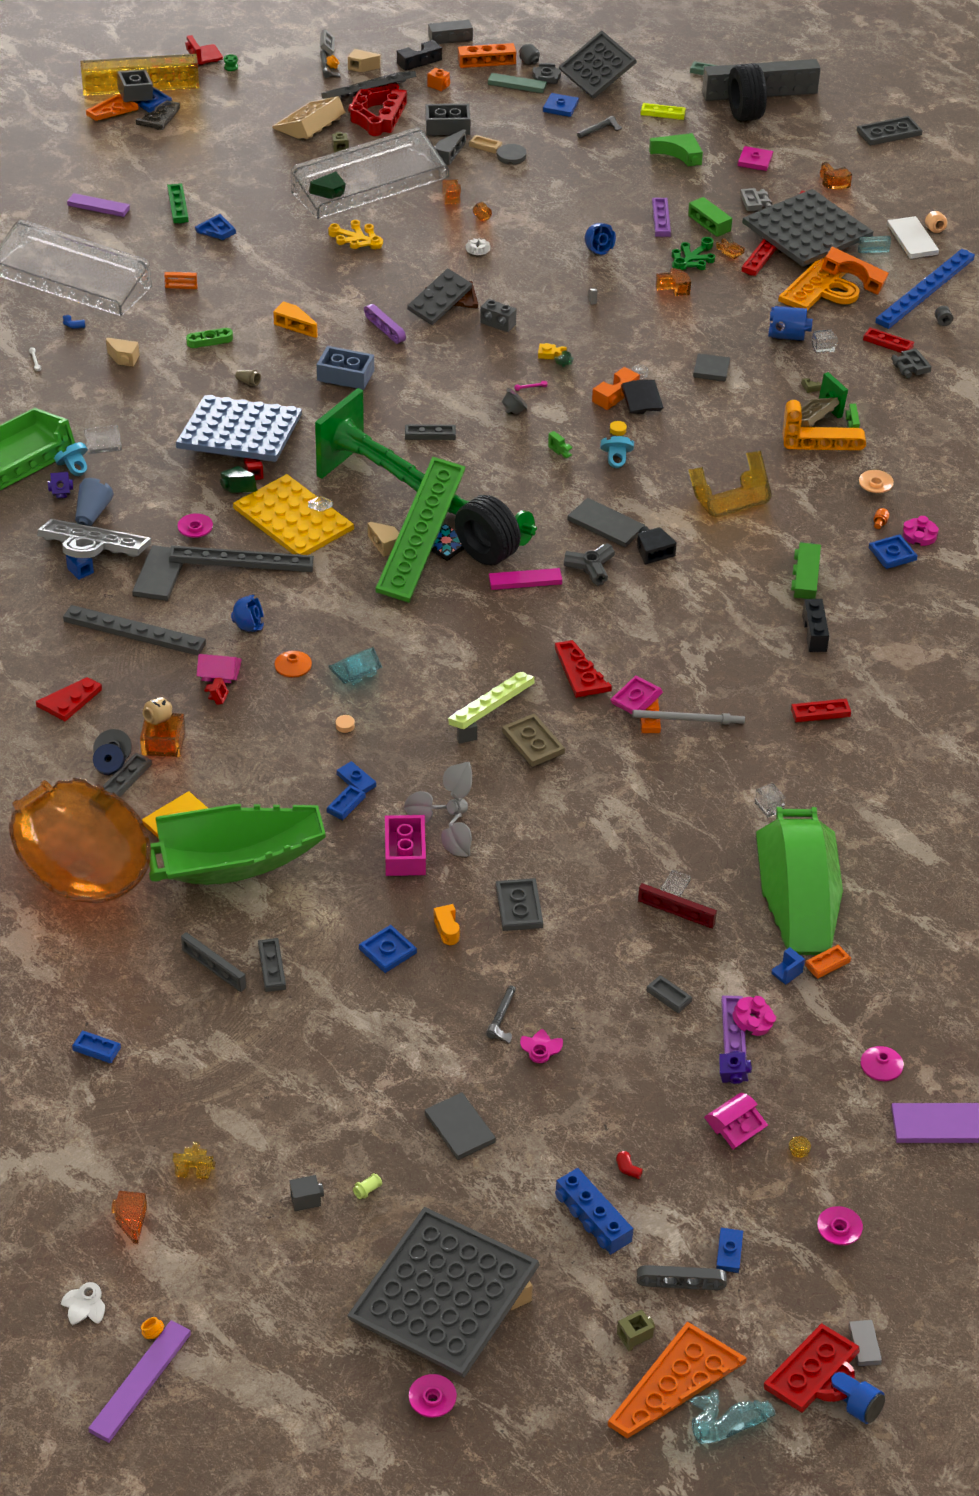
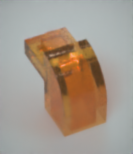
M828 162L822 163L820 176L823 178L822 185L833 190L851 187L852 174L846 167L834 169Z
M458 179L443 180L441 187L444 204L460 203L461 184L458 185Z
M671 268L670 272L656 273L655 287L656 290L672 289L674 296L690 295L691 280L685 271Z

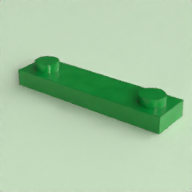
M167 184L173 223L182 224L189 222L183 184Z

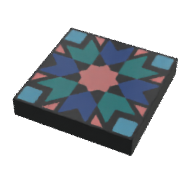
M444 524L440 529L431 552L448 561L464 550L458 539L456 530Z

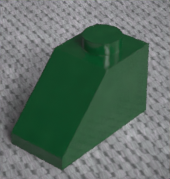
M335 171L310 181L309 193L333 199L344 194L346 183Z
M240 466L220 473L221 486L231 493L258 491L254 474Z

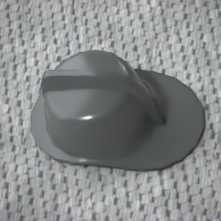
M507 388V393L502 400L503 405L506 407L505 412L518 415L527 409V404L515 391Z

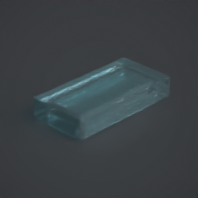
M860 237L858 252H889L891 237Z

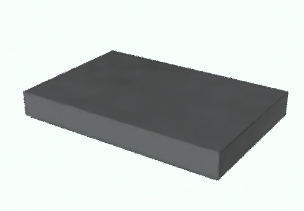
M536 878L496 881L502 930L543 928Z
M463 1092L425 1109L426 1117L457 1160L496 1142V1137Z

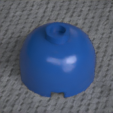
M595 223L586 230L584 241L591 252L604 255L608 253L609 249L614 247L616 234L612 230L611 225Z
M254 594L236 601L231 613L233 623H236L241 630L246 632L259 631L264 626V622L260 623L261 617H264L263 609L259 599L253 598Z

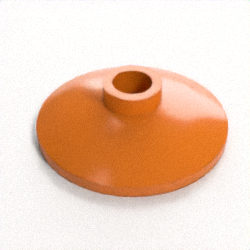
M301 651L284 652L275 660L276 671L285 677L291 678L305 675L312 666L311 658Z

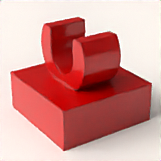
M215 678L213 684L206 685L204 690L205 692H210L208 699L214 700L216 705L223 704L229 692L222 678Z

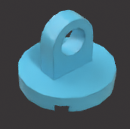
M613 436L610 440L603 438L600 443V449L608 452V463L611 467L620 468L626 461V453L634 450V441H630L628 437ZM613 456H619L621 462H614Z
M74 443L67 446L65 452L59 451L54 459L57 465L66 464L73 475L81 476L87 470V464L83 455L88 449L85 443ZM74 464L80 465L81 470L76 469Z

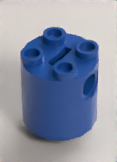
M783 306L771 308L770 321H773V323L770 322L768 337L804 341L805 331H812L813 319L807 318V308Z

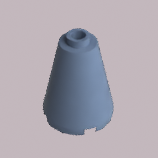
M85 478L80 483L75 521L78 524L92 526L110 503L114 493L107 483L103 485L96 478Z

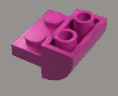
M745 1093L737 1094L704 1117L717 1135L721 1133L733 1150L768 1126L755 1108L758 1105L756 1101Z

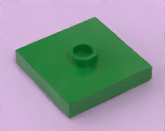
M829 372L824 373L819 399L838 397L840 404L834 407L831 413L837 418H841L844 413L848 389Z

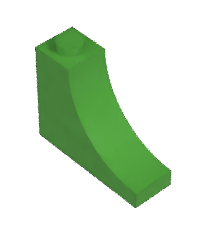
M693 133L650 138V154L674 156L682 160L687 167L702 165L703 151Z

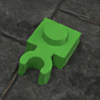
M555 431L550 432L548 447L558 455L562 454L564 458L571 457L572 454L569 450L572 449V446L565 444V439Z

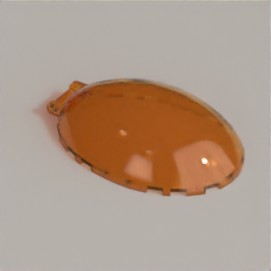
M73 777L72 780H59L53 787L46 780H43L36 789L20 800L16 799L12 802L16 809L12 813L11 822H9V834L13 848L19 860L32 877L51 892L77 902L87 904L106 903L128 894L145 876L151 858L148 832L135 810L114 792L111 794L99 784L95 786L89 784L87 780Z

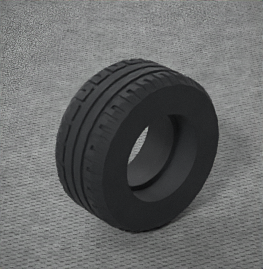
M756 63L735 65L729 73V103L732 114L738 121L758 120L764 115L766 110V81L761 67Z
M479 495L457 511L455 518L456 534L463 548L473 559L485 565H497L517 551L521 540L519 525L512 511L501 500L490 495Z

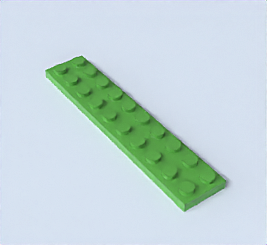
M432 456L378 581L376 593L410 603L462 480L465 466Z

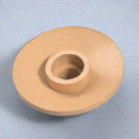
M868 470L859 477L860 486L872 493L887 492L894 484L893 478L888 473L880 470Z

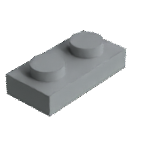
M324 29L320 34V48L331 55L334 53L335 37Z

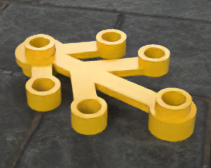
M359 220L351 221V228L355 232L341 229L336 223L331 224L328 228L329 236L336 237L338 245L350 243V248L352 249L369 246L371 249H380L383 245V239L374 233L373 224H366L364 226V231L368 233L369 237L363 234Z

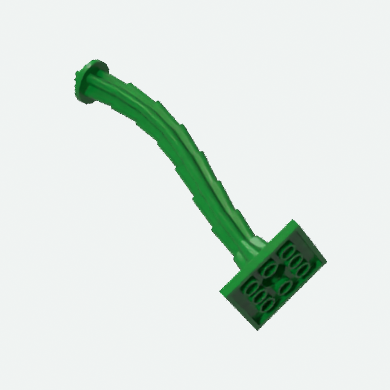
M357 388L315 422L317 477L323 479L349 456L356 453L364 455L378 466L385 468L401 482L408 484L416 492L418 491L425 474L417 470L416 466L394 454V451L373 441L370 436L364 433L363 390ZM455 494L448 512L456 515L459 508L469 501L461 499L460 496ZM522 510L515 516L521 533L519 546L526 545L532 536L536 534L535 531L537 530L533 514Z

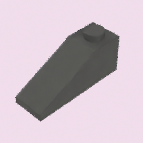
M463 129L438 141L431 150L433 162L450 165L466 144V130Z

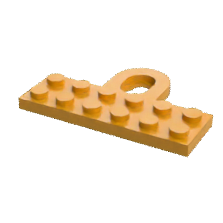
M824 257L815 261L781 293L778 301L795 308H807L808 311L821 297L839 304L854 303L859 298L860 290L856 284L842 279L846 273L834 275L821 269L825 260ZM831 288H840L847 292L832 291Z

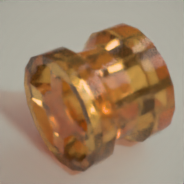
M479 202L473 207V213L480 221H487L492 215L491 209L484 202Z

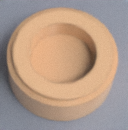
M341 715L336 719V729L339 732L348 733L355 728V720L352 716Z

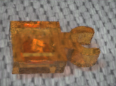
M722 238L721 243L716 242V248L723 250L722 253L730 258L736 259L744 254L745 248L735 242L728 243L724 238Z

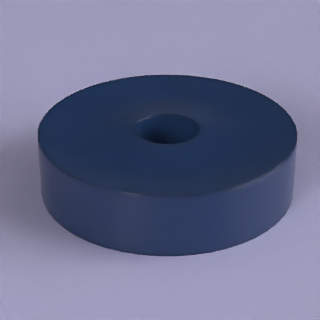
M114 744L100 746L93 755V764L97 771L103 775H114L125 763L122 750ZM107 758H112L110 762H106Z

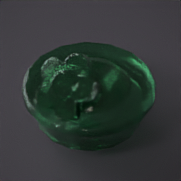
M564 350L562 355L555 356L554 359L556 364L565 367V365L572 364L574 357H571L570 352Z

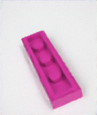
M560 568L489 573L491 590L561 585L562 576Z

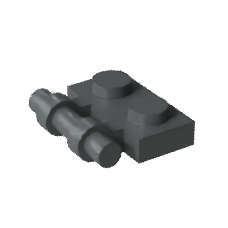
M917 348L902 351L899 357L896 354L891 357L894 366L899 368L900 373L906 376V378L912 376L911 372H914L916 375L931 372L932 366Z

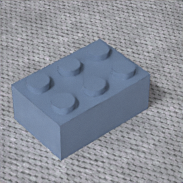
M327 346L316 364L317 381L364 390L374 373V355Z

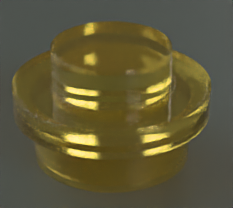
M796 1136L790 1140L789 1150L796 1157H804L810 1152L811 1143L805 1137Z

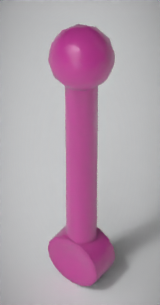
M547 381L521 386L517 384L514 386V389L519 391L524 388L547 387Z

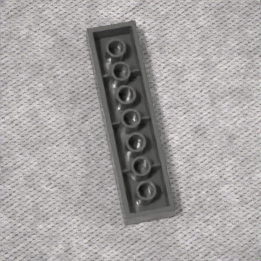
M817 59L756 63L764 73L767 97L818 93L821 68ZM740 64L704 66L702 93L705 101L729 100V73L735 65Z

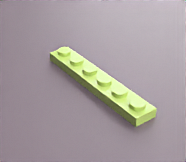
M524 672L516 673L513 677L505 680L499 686L448 718L449 725L460 729L467 728L535 683L534 676Z

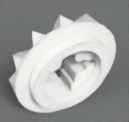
M473 238L468 240L466 251L473 255H483L490 251V243L485 239Z

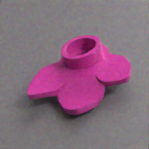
M541 1029L532 1038L522 1036L520 1045L524 1051L529 1053V1058L533 1062L544 1063L549 1060L550 1056L561 1051L563 1039L555 1038L551 1040L545 1030Z

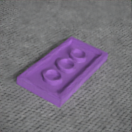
M892 1103L891 1105L896 1143H979V1103Z

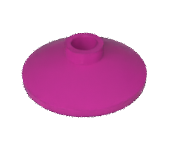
M193 513L182 517L178 521L177 526L182 535L197 538L210 533L213 528V522L210 517L204 514Z
M875 1046L867 1049L862 1054L860 1061L864 1073L878 1081L896 1079L902 1073L904 1066L901 1056L895 1050L884 1046Z
M834 1206L825 1209L819 1215L817 1228L820 1235L826 1241L835 1245H849L860 1238L863 1224L861 1218L853 1210L842 1206Z
M424 1375L415 1380L409 1390L411 1407L418 1414L425 1417L436 1418L450 1412L456 1403L457 1393L455 1386L449 1379L441 1375Z

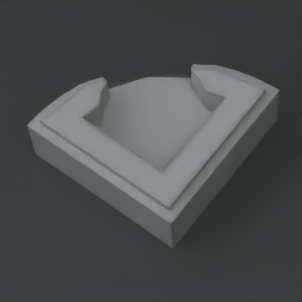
M596 288L588 290V298L591 305L597 303Z

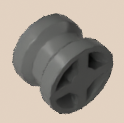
M940 306L935 310V317L939 325L947 326L952 323L953 315L948 306Z

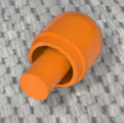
M880 508L876 511L874 516V527L876 529H881L889 519L887 509Z

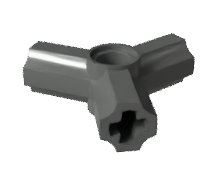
M608 543L603 544L595 551H587L585 554L566 551L564 566L583 569L590 576L593 583L597 586L603 585L608 580V575L602 564L615 556V551L612 545Z

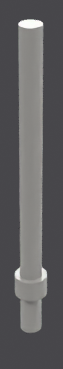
M645 710L632 711V717L721 722L723 725L745 723V716H731L730 713L714 715Z

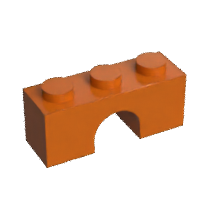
M623 367L614 374L613 385L603 381L593 388L592 402L609 410L625 398L621 384L640 380V374Z

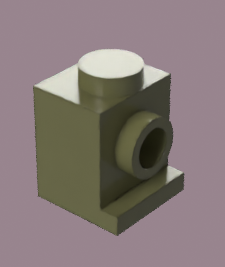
M337 132L332 134L334 154L349 153L347 133ZM339 145H344L343 148H337Z
M639 1310L618 1320L617 1335L627 1350L631 1351L634 1346L653 1338L655 1324L650 1316L647 1317L643 1310Z

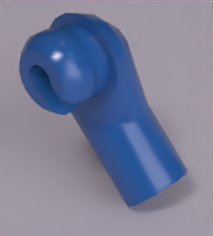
M70 315L63 316L62 322L65 326L72 329L85 328L84 319L73 321Z

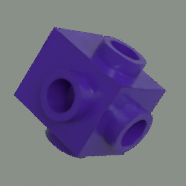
M68 472L50 473L51 481H48L49 492H52V495L56 496V498H67V495H70V490H73V480H69ZM60 483L64 484L61 488L58 487Z
M732 1051L726 1054H719L722 1083L740 1084L743 1081H748V1073H752L751 1060H747L745 1052Z

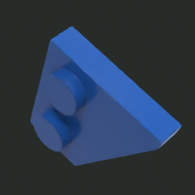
M221 214L195 226L197 233L221 240L236 234L235 228Z

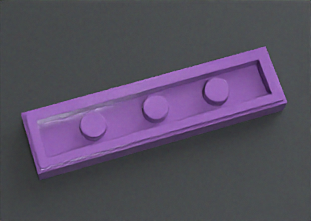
M75 193L67 201V205L71 207L124 217L130 210V204Z
M652 198L655 237H671L668 199Z
M722 996L721 998L724 1054L732 1051L745 1052L746 1054L745 1031L741 1030L733 1020L734 1007L743 996Z

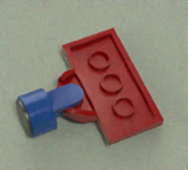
M822 1323L764 1382V1389L801 1413L816 1398L828 1402L843 1400L847 1403L846 1410L850 1415L868 1424L878 1417L885 1403L884 1392L866 1381L860 1383L855 1380V1371L849 1363L860 1352L859 1346Z

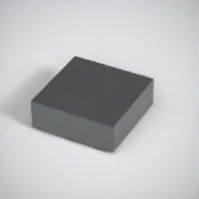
M476 722L465 729L457 728L459 744L477 740Z

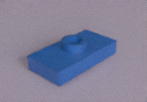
M352 761L336 770L337 775L348 785H352L365 793L376 787V781Z
M349 785L327 807V813L343 821L366 798V793Z
M82 1030L72 1045V1049L78 1053L112 1063L121 1049V1044Z
M720 1229L716 1269L739 1273L743 1239L742 1230Z

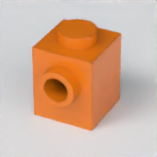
M434 68L427 74V86L443 91L450 85V72Z

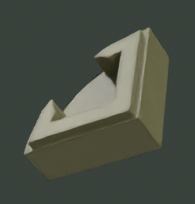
M803 378L801 381L807 393L821 390L822 384L818 381L816 383L810 381L809 378Z

